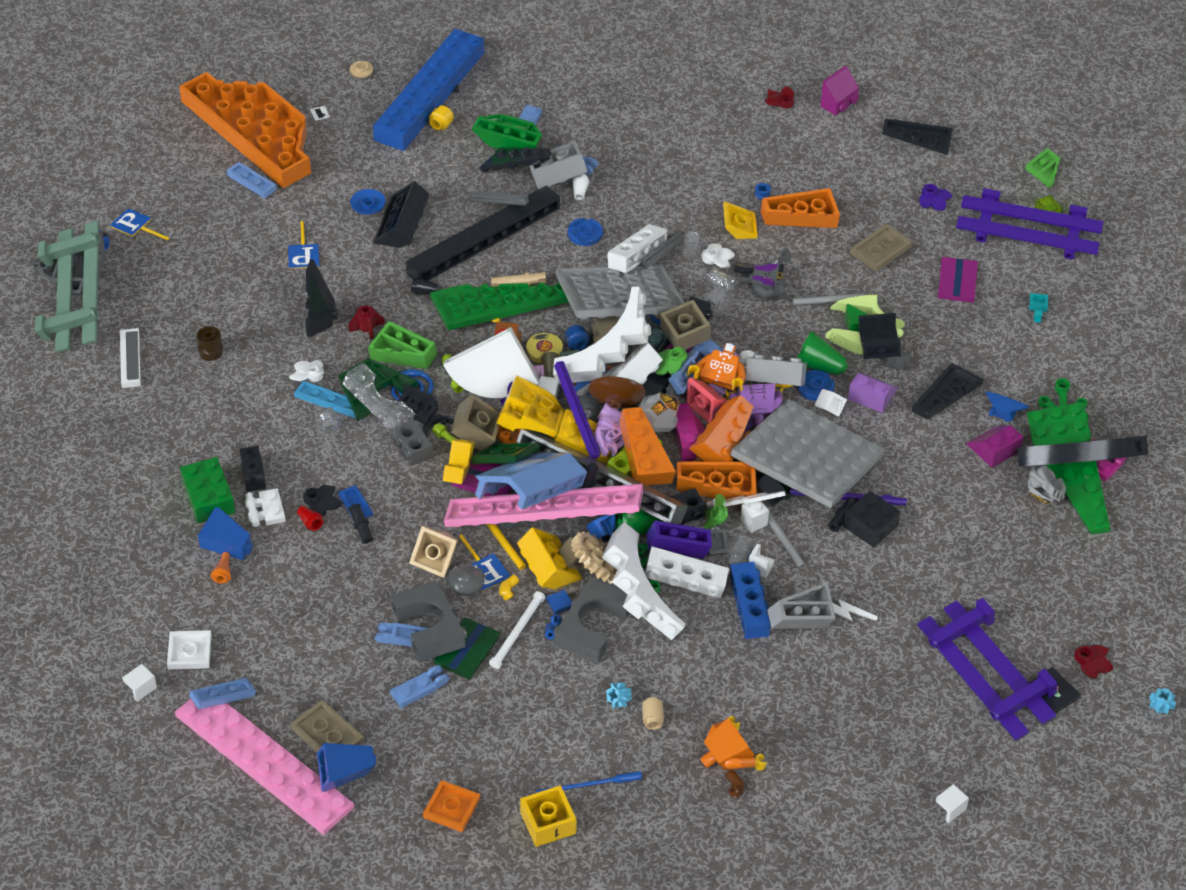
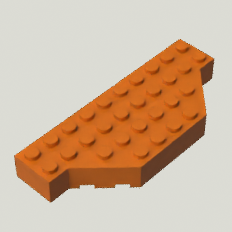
M205 72L179 86L182 103L283 189L311 174L310 158L303 153L307 135L306 116L265 82H258L257 85L248 84L247 81L224 83V80H216L208 72Z

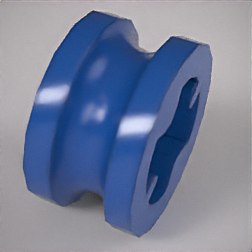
M766 183L757 184L755 196L758 199L770 197L771 187Z

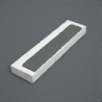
M139 328L120 330L122 388L141 386Z

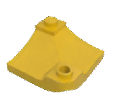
M516 375L500 411L497 424L511 431L515 429H528L554 438L558 432L564 409L556 397L549 391Z

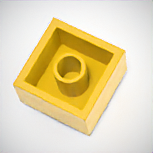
M561 785L520 798V813L535 847L576 834L577 819Z

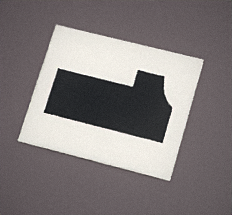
M325 106L310 109L315 121L330 117Z

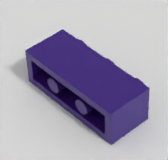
M654 521L646 533L648 550H651V547H655L687 557L703 559L712 547L711 530Z

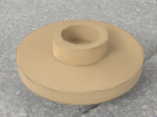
M357 61L350 66V73L354 77L365 78L373 73V66L367 61Z

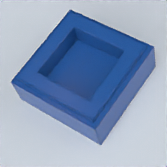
M565 590L546 596V601L555 615L570 610L572 601Z

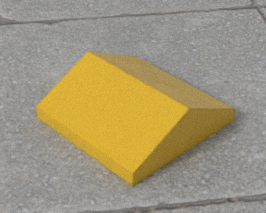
M724 202L725 228L735 239H757L755 212Z

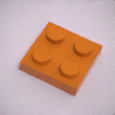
M441 780L423 812V818L463 833L480 801V794Z

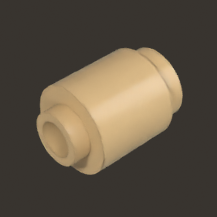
M656 697L647 698L642 703L643 723L647 729H660L664 722L663 702Z

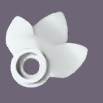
M717 243L708 245L707 249H704L701 254L702 260L706 264H716L723 268H730L728 260L735 257L733 251L728 248H722Z
M314 360L311 363L308 361L296 362L294 364L296 372L289 376L290 379L296 381L309 379L310 382L320 381L324 374L323 363L319 360Z

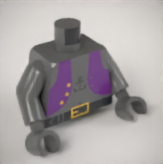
M788 249L781 250L780 257L775 258L771 262L756 264L754 273L743 272L742 283L752 284V294L758 295L763 299H780V294H783L785 292L784 288L787 287L783 280V262L789 263L791 261V253Z

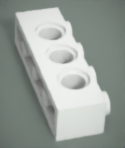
M648 224L608 251V268L624 273L629 272L642 263L641 260L667 241V229Z
M651 547L644 573L651 580L700 592L711 597L721 598L729 568Z

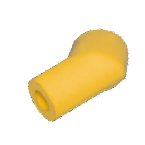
M513 574L499 586V595L505 601L513 597V593L510 590L519 583L516 575Z

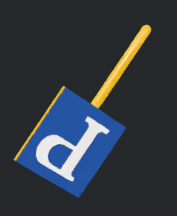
M129 208L109 225L132 237L140 230H144L169 240V237L144 227L152 218Z
M301 221V245L288 246L289 269L307 268L310 259H314L317 267H319L318 244L305 245L304 221Z
M459 535V538L476 559V562L471 565H477L485 575V582L483 587L480 588L481 591L489 589L510 577V574L494 553L480 559L464 536Z

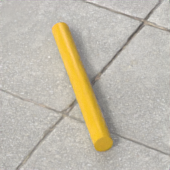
M486 524L520 571L525 569V563L497 525Z

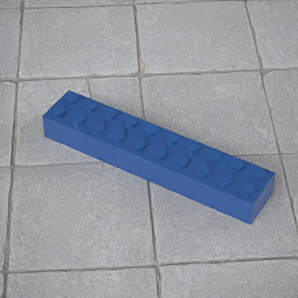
M454 29L373 125L374 141L404 151L427 124L430 113L437 106L445 102L453 92L454 87L459 85L484 54V38Z

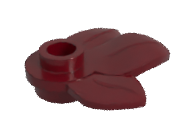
M785 86L781 92L768 89V98L765 99L768 105L780 106L782 108L794 106V92L788 86Z
M1084 645L1077 648L1074 652V659L1080 664L1082 672L1088 677L1097 678L1098 673H1108L1114 668L1111 662L1105 658L1109 649L1104 646L1093 645L1089 647Z

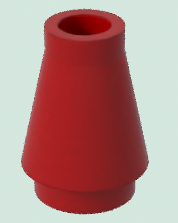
M306 506L299 507L297 515L300 516L308 530L317 531L323 526L324 521L321 514Z

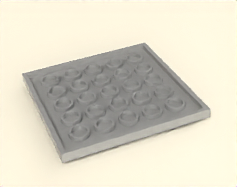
M653 264L649 268L637 265L627 273L608 268V266L556 269V277L576 317L580 319H589L590 317L607 318L608 316L621 318L629 302L631 288L638 286L646 296V304L643 305L645 315L660 316V313L685 303L662 264Z
M787 399L732 449L731 456L832 508L884 456L886 449Z

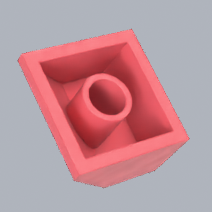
M689 378L686 403L705 421L711 422L718 410L728 400L719 395L713 387L707 385L704 381Z

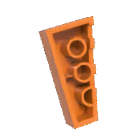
M830 188L766 197L762 199L760 211L765 225L837 228L840 217Z
M641 407L622 409L619 423L632 478L647 486L672 483L676 471Z
M677 462L676 491L684 492L696 488L700 496L713 499L716 498L717 494L723 495L725 499L743 495L744 497L757 494L755 468L744 462Z

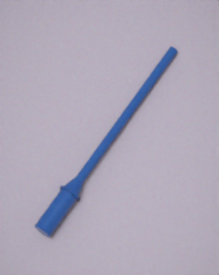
M641 771L624 774L618 773V775L612 778L561 787L563 790L609 782L621 784L623 782L641 780L642 774ZM551 788L536 790V793L541 792V791H544V790H547V789H551Z

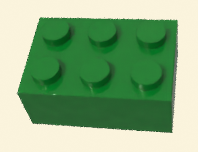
M218 457L179 467L182 484L197 524L207 521L215 507L220 508L227 515L235 513L233 496Z

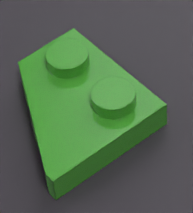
M1046 148L1031 160L1025 169L1051 188L1057 173L1060 157Z

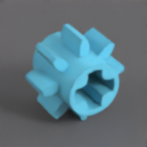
M625 682L611 683V688L606 690L607 702L613 703V708L627 707V702L632 700L631 688L625 687Z
M1157 688L1156 693H1151L1150 707L1154 708L1157 713L1168 714L1169 709L1174 710L1176 702L1174 699L1176 695H1172L1169 689Z

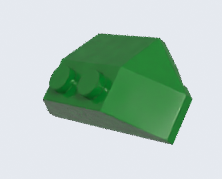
M504 114L479 116L472 127V131L489 147L496 149L501 147L536 148L542 137L541 131L533 122Z

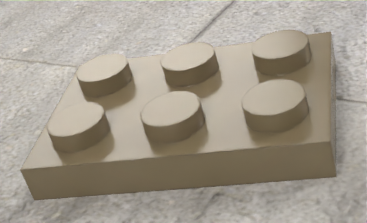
M885 224L850 249V254L877 272L910 249L913 241L888 224Z
M323 700L290 723L291 729L316 752L319 751L324 743L361 745L364 742V736Z

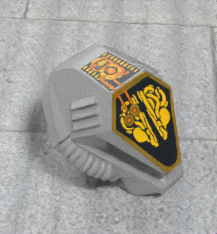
M658 393L645 396L641 400L639 407L643 409L654 432H670L677 425L678 418L676 414L680 404L676 397Z
M1046 465L1039 468L1033 467L1028 472V494L1046 505L1053 504V500L1059 502L1064 499L1066 486L1061 478L1057 479L1054 472Z

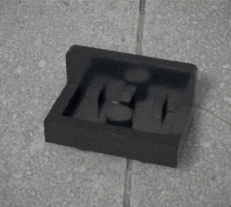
M405 384L403 395L394 405V411L426 425L438 411V398L418 390L416 387Z

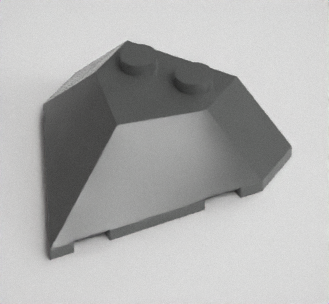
M99 231L98 282L106 260L103 233ZM84 251L73 254L72 295H83ZM58 258L53 259V265L48 267L41 260L37 261L35 259L30 262L34 268L57 287Z

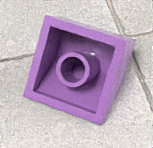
M857 373L850 384L848 400L883 413L898 387L869 375Z

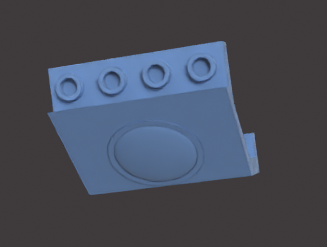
M533 453L516 463H507L476 475L475 477L479 480L475 495L480 500L484 494L490 493L493 495L498 493L499 488L510 485L520 496L517 505L523 510L581 487L587 471L570 453Z

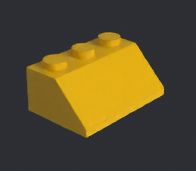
M532 527L517 542L521 549V555L526 558L529 563V569L534 572L537 577V583L541 587L554 590L582 579L577 569L567 566L559 552L563 544L558 536Z

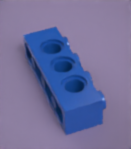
M754 562L730 564V580L745 639L769 637L771 629L767 613L769 605L768 601H764L763 598L765 590L764 586L760 585L759 582L761 580L760 570L756 569Z

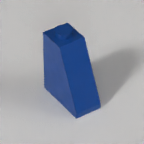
M215 507L198 534L200 548L220 554L228 552L230 557L242 561L247 554L251 553L253 548L250 534L218 507Z
M324 743L317 752L321 792L329 791L366 776L376 764L373 747Z

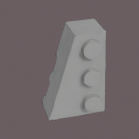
M753 354V357L747 358L745 379L747 381L796 386L805 385L807 363L801 362L800 358H790V361L783 360V357L772 356L771 359L764 358L765 355Z
M828 582L781 599L768 609L771 629L825 628L836 620Z

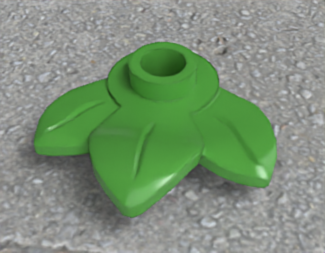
M675 347L672 350L667 349L659 353L658 355L663 360L655 373L658 375H664L668 372L671 375L676 373L681 368L682 362L687 358L686 350L682 347Z
M717 494L715 506L705 511L708 521L703 529L715 527L727 520L728 509L725 507L726 499L723 495Z

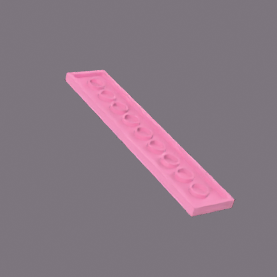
M643 484L573 489L523 510L517 505L520 498L518 494L485 496L480 500L477 497L451 499L444 518L445 527H460L464 525L478 526L480 524H498L502 522L516 523L527 520L537 521L540 519L554 520L565 517L575 518L577 516L593 517L603 514L614 515L616 513L631 514L640 510Z
M190 699L175 711V716L323 835L354 809V803L335 788L321 792L319 775L229 704L224 703L198 709L192 699Z

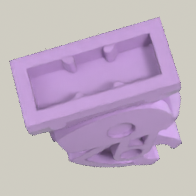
M608 403L604 405L597 417L599 422L593 435L601 454L607 456L609 451H611V456L614 457L617 449L622 448L624 445L619 423L621 412L611 408Z

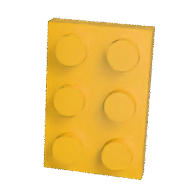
M566 409L554 441L589 456L571 410ZM587 418L592 433L594 434L595 430L597 429L596 425L598 423ZM609 451L607 456L601 454L596 460L607 464L611 451Z

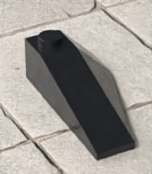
M314 259L309 260L306 270V293H308L306 309H308V317H306L307 337H312L332 327L334 320L338 319L339 310L336 309L335 300Z

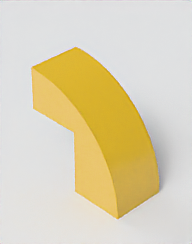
M457 438L452 440L450 459L444 468L443 481L458 484L464 482L471 463L474 441Z

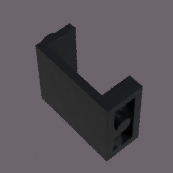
M896 313L859 316V334L863 359L901 356V342L896 329Z

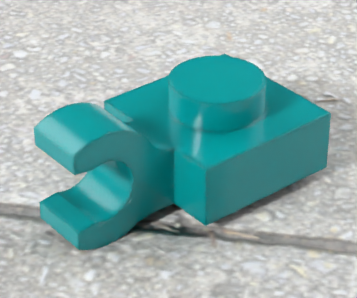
M1030 293L1029 310L1034 311V322L1041 323L1043 312L1048 310L1047 294Z

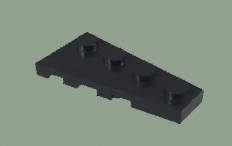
M885 118L882 134L948 155L953 128Z
M501 147L480 166V169L485 173L490 168L497 171L501 170V167L508 166L510 169L520 164L522 166L541 164L552 153L549 148Z
M951 363L914 403L911 411L928 420L981 386L984 379Z

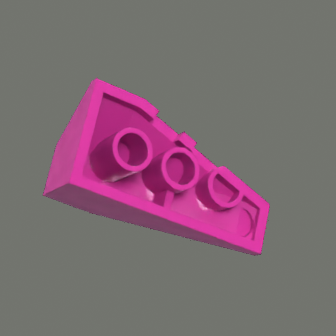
M688 403L680 404L676 414L678 421L674 432L681 462H693L696 454L689 448L697 441V437L706 428Z

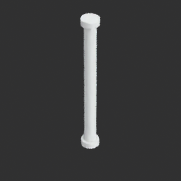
M539 591L534 593L533 600L496 656L489 661L491 667L496 669L501 667V662L540 602L542 603L545 600L543 593Z

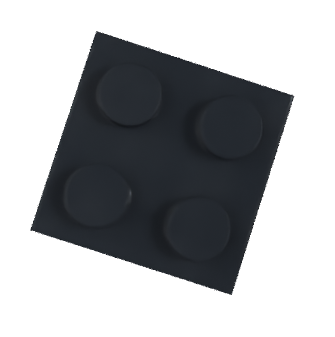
M869 491L845 512L843 527L874 548L898 527L901 511Z

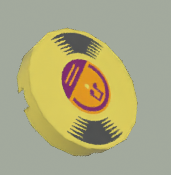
M540 333L532 336L527 341L526 352L532 361L542 364L541 358L545 352H556L558 357H560V353L563 352V344L553 334Z

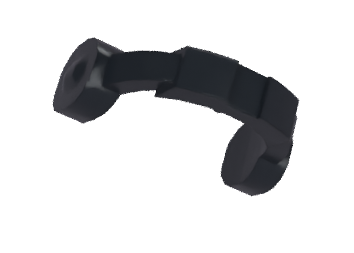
M442 414L435 415L426 425H423L422 431L428 438L432 425L434 426L441 422L443 425L446 422L453 425L455 417Z

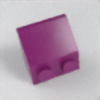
M847 66L842 67L823 81L820 106L835 116L840 112H844L851 104H855L859 98V87Z
M1011 425L995 426L967 442V445L993 468L1018 453L1017 447H1022L1023 436Z

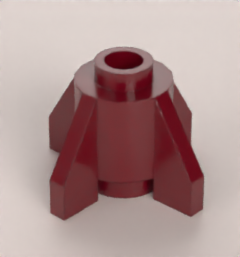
M369 305L361 306L357 309L355 316L348 325L349 332L357 331L359 328L363 332H368L370 340L374 339V327L385 324V319L373 307Z

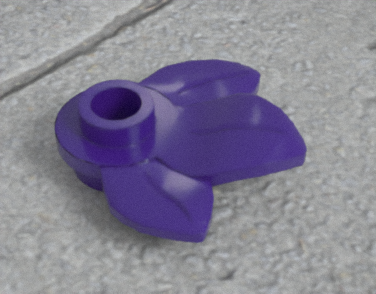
M926 184L922 188L919 203L923 208L931 206L937 211H943L946 209L945 200L952 198V195L945 189H938L934 184Z

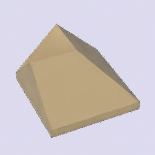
M422 526L409 563L445 578L458 540L449 532Z

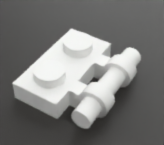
M278 488L259 492V498H254L252 493L245 495V506L249 510L248 518L252 522L253 527L259 526L261 520H265L266 526L286 522ZM262 507L263 511L259 512L256 508Z

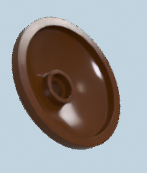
M615 376L594 379L589 383L588 387L590 395L595 400L604 405L608 403L611 408L615 409L639 403L646 393L644 386L628 378Z

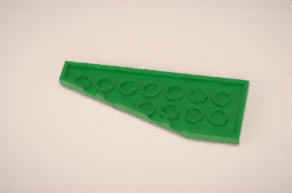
M528 283L500 284L498 287H488V284H481V287H471V284H464L430 292V298L448 331L569 302L560 283L546 286L545 283H538V286H529Z
M1084 402L1027 412L1033 446L1092 441ZM1096 460L1047 464V467L1054 472L1056 478L1063 480L1066 486L1065 495L1079 514L1080 519L1090 534L1111 532Z

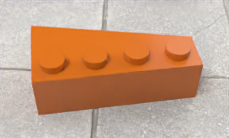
M741 395L725 401L715 414V418L708 423L705 431L697 437V441L689 449L704 462H732L734 457L731 456V451L740 443L754 406Z

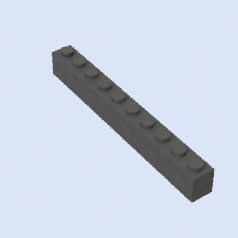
M521 429L516 443L537 442L540 449L534 453H570L585 470L589 463H596L599 466V471L595 478V487L643 484L537 431ZM643 484L640 509L667 523L681 524L688 505Z

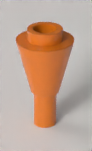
M228 552L222 553L221 560L211 573V578L216 583H228L231 579L229 568L230 554Z

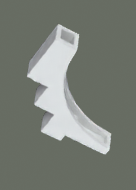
M639 286L631 288L629 302L623 315L607 335L580 352L554 358V365L558 361L565 362L573 383L592 381L602 377V372H605V363L625 362L628 345L648 343L651 327L645 321L643 305L646 304V296L641 292ZM554 367V368H553V375H554L555 379L557 380L558 384H561V383H560V380H559V377H558V375H557V372H556V370H555V367Z
M623 522L612 534L602 558L617 569L612 582L628 594L623 607L637 619L642 616L672 640L685 627V623L669 609L651 586L643 571L638 555L637 542L639 533Z

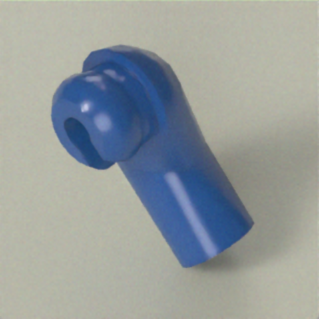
M552 615L550 618L551 622L545 626V636L549 640L554 639V628L562 622L560 615Z

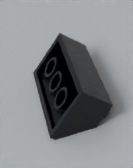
M413 181L391 196L374 238V244L401 248L413 242V236L419 227L418 223L423 216V210L428 204L427 200L429 197V193L416 181Z

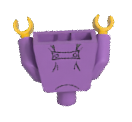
M775 383L743 385V391H740V388H738V391L735 390L733 392L725 390L727 400L741 395L754 406L749 420H754L755 428L783 402V387L777 390L775 389Z

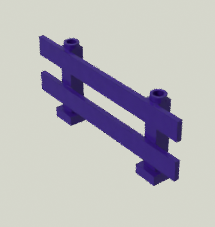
M983 188L981 198L963 195L961 208L982 212L980 219L958 216L956 228L977 232V242H986L987 235L989 234L1065 249L1064 257L1066 259H1073L1076 251L1094 255L1098 253L1100 242L1078 238L1080 230L1098 234L1102 232L1104 221L1086 218L1087 207L1070 204L1069 214H1062L999 202L1001 191ZM992 214L1069 228L1068 236L991 222Z
M983 597L976 601V608L969 612L957 600L946 606L944 611L953 621L942 628L931 616L917 623V626L928 637L930 645L934 649L937 648L990 710L991 717L995 721H999L1015 741L1029 733V730L1014 714L1023 707L1027 706L1042 725L1056 717L1055 712L1041 696L1047 694L1051 698L1056 695L1058 683L1045 668L1038 672V679L1030 684L979 626L983 622L987 626L994 623L995 611ZM965 634L1015 693L1002 700L953 643V640Z

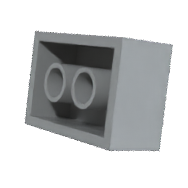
M576 141L550 150L552 154L543 163L529 165L538 189L546 185L551 187V185L556 183H564L572 177H580L588 172Z

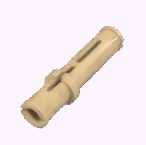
M525 272L522 275L491 277L492 287H498L500 284L528 283L530 286L531 284L546 283L545 272L532 274Z

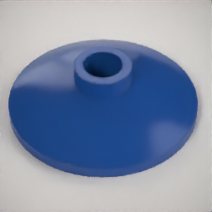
M363 189L352 195L350 205L354 211L360 214H374L384 208L385 197L377 190Z

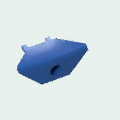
M985 391L992 404V408L989 411V416L991 417L994 415L1005 419V422L1012 421L1016 412L1028 409L1029 407L1017 400Z
M605 514L586 525L590 534H595L597 539L602 538L604 543H606L605 536L610 535L611 537L612 532L616 530L615 514Z

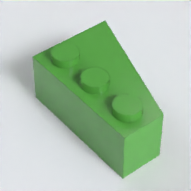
M388 321L368 346L372 360L428 369L438 356L434 342Z

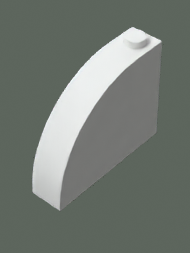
M511 327L445 360L443 364L448 374L457 384L465 390L483 397H507V387L510 382H513L516 375L536 385L539 384V377Z

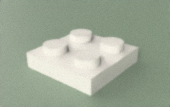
M211 630L170 632L167 658L168 670L210 668Z

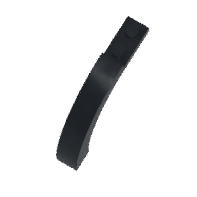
M1147 436L1017 447L1019 466H1033L1148 455Z

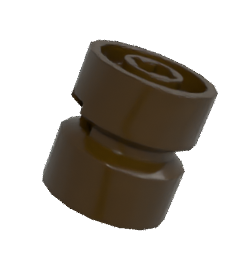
M213 326L201 328L196 335L199 355L206 361L217 360L223 354L220 330Z

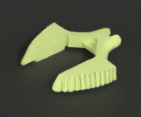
M873 294L868 296L861 295V297L855 296L854 298L848 297L847 299L837 301L831 306L832 310L843 311V313H845L846 305L850 304L868 315L885 314L878 306L877 295ZM896 318V329L899 338L904 333L899 328H903L905 323L903 320ZM832 328L826 333V338L830 339V342H833V344H837V346H841V348L847 349V351L862 354L859 332Z

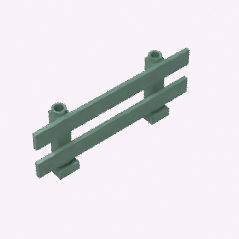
M99 221L85 224L83 235L73 237L74 230L71 228L59 232V242L49 245L45 240L38 242V258L47 267L53 265V259L58 258L57 307L55 317L48 319L43 315L35 317V332L43 341L51 340V334L56 333L55 351L57 353L70 349L71 328L82 325L83 345L97 342V318H99ZM84 251L83 309L71 312L73 254Z

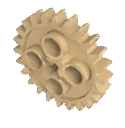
M584 531L582 533L579 532L571 541V546L573 547L571 550L576 553L574 556L580 559L579 563H583L584 568L590 570L591 574L594 573L598 579L601 577L604 582L608 581L609 584H612L617 569L602 558L608 543H604L602 538L597 539L595 534L591 535L589 532L585 533Z

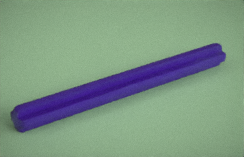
M558 361L554 367L589 456L592 459H598L601 455L565 362Z

